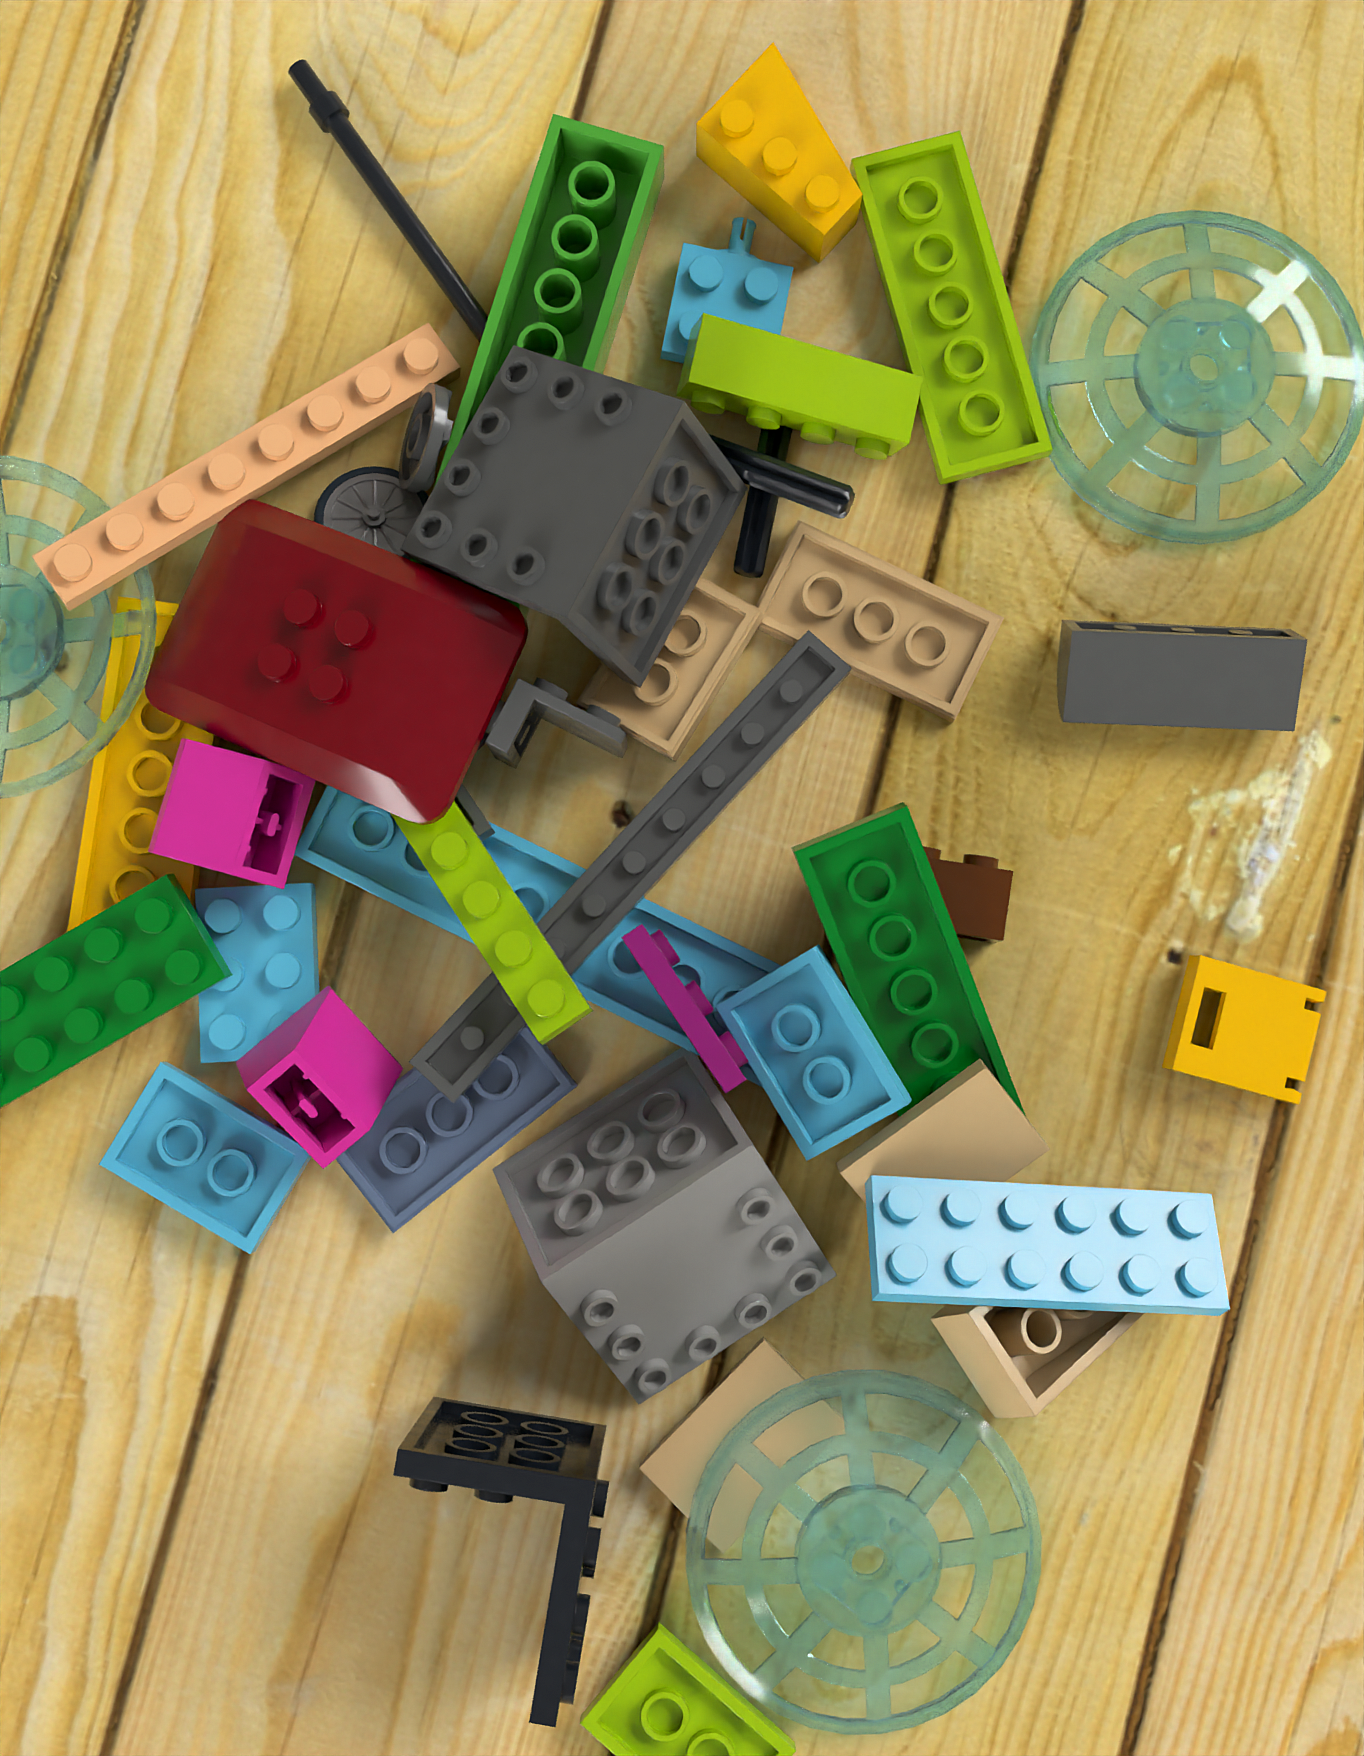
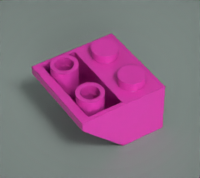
M181 738L148 852L284 889L316 780L267 760Z
M329 985L236 1061L246 1090L323 1169L371 1129L403 1070L401 1064Z

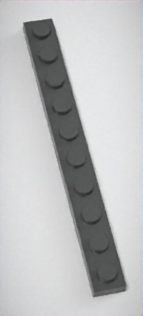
M808 630L536 924L570 976L582 966L849 675L852 668L812 632ZM492 971L409 1063L451 1102L456 1103L527 1026V1023Z

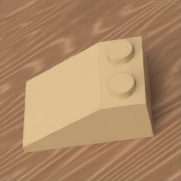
M946 1304L930 1319L994 1418L998 1419L1036 1417L1145 1313Z

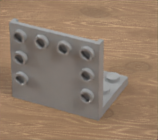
M683 1047L492 1169L541 1283L638 1404L664 1390L671 1383L705 1361L713 1358L757 1327L762 1326L768 1320L837 1276L697 1055Z

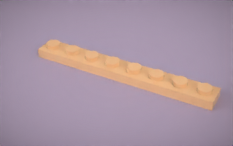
M426 323L32 555V558L68 611H71L218 523L230 511L245 501L258 499L413 406L427 384L433 383L445 387L460 378L461 367L431 325Z

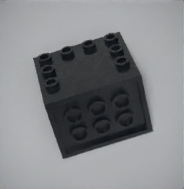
M433 1397L399 1446L393 1476L410 1478L409 1485L411 1487L427 1492H445L448 1490L449 1485L475 1489L474 1496L476 1498L493 1503H509L513 1501V1496L565 1504L529 1723L556 1727L560 1703L573 1705L591 1597V1595L579 1592L582 1577L594 1579L602 1529L591 1527L590 1524L592 1516L604 1518L609 1481L598 1479L607 1425Z

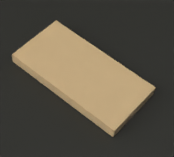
M800 520L797 521L755 606L761 609L764 614V618L757 628L758 630L791 646H794L809 630L852 668L850 674L952 723L956 719L1004 619L985 608Z

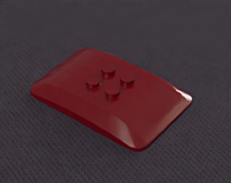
M249 499L230 511L218 522L147 673L144 684L145 694L150 704L165 714L409 822L426 825L435 823L443 818L452 806L526 644L529 632L528 624L521 610L504 599L327 526L261 501Z

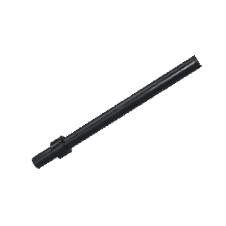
M306 60L296 61L289 68L288 74L309 102L310 115L324 133H331L480 343L488 315L348 120L350 112L335 91H328Z

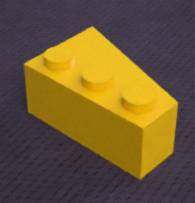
M773 42L696 123V156L816 262L820 263L856 225L863 194Z

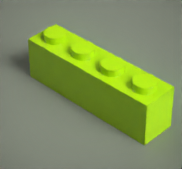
M703 313L690 332L676 396L691 400L690 405L693 408L705 413L722 414L725 410L745 415L746 422L755 427L773 430L778 429L780 425L801 431L800 437L806 441L823 445L833 444L834 441L855 446L854 452L862 457L883 460L887 459L888 456L894 455L910 442L923 377Z

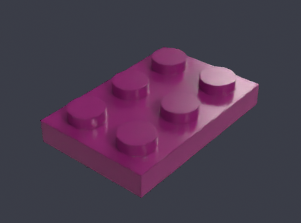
M643 924L621 937L723 1091L727 1093L744 1082L746 1078L739 1068L749 1062L729 1031H726L719 1037L716 1035L705 1016L714 1011L712 1005L695 980L685 986L682 984L672 969L673 966L680 962V958L663 932L659 929L649 935Z

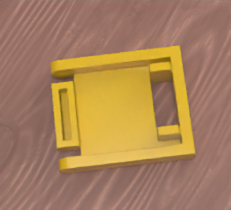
M1189 955L1162 1068L1300 1105L1302 1093L1291 1088H1285L1287 1078L1299 1082H1305L1321 1014L1304 1009L1306 1001L1324 1003L1327 992L1202 955ZM1204 991L1222 993L1208 1048L1191 1044Z

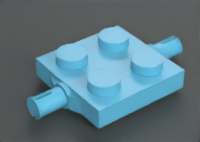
M744 218L733 219L728 249L715 250L683 242L660 356L661 359L684 363L691 329L703 313L774 334H781L793 267L760 260L750 254L754 230L756 229L754 221L747 219L743 240H741L740 235Z

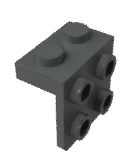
M518 678L507 701H499L485 731L489 734L485 743L495 759L516 769L541 719L620 758H623L628 748L627 735L619 727L621 719L614 714L592 704L588 706L585 712L571 705L566 700L568 693L560 687L541 678H536L533 685Z

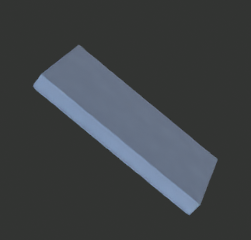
M527 1025L456 1103L451 1102L413 1067L396 1081L371 1129L338 1156L336 1161L392 1233H394L576 1088L578 1084L548 1046L538 1042Z

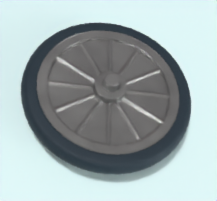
M377 466L362 467L344 473L326 487L318 499L314 512V522L411 560L400 548L429 496L424 490L414 493L402 489L399 484V471Z

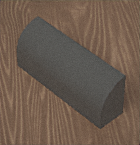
M1062 620L1057 664L1059 714L1062 722L1295 731L1307 639L1291 629Z

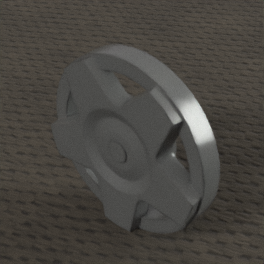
M433 383L427 384L412 411L399 463V484L404 490L418 493L421 490L428 491L434 482L438 456L450 439L453 421L447 419L452 391Z

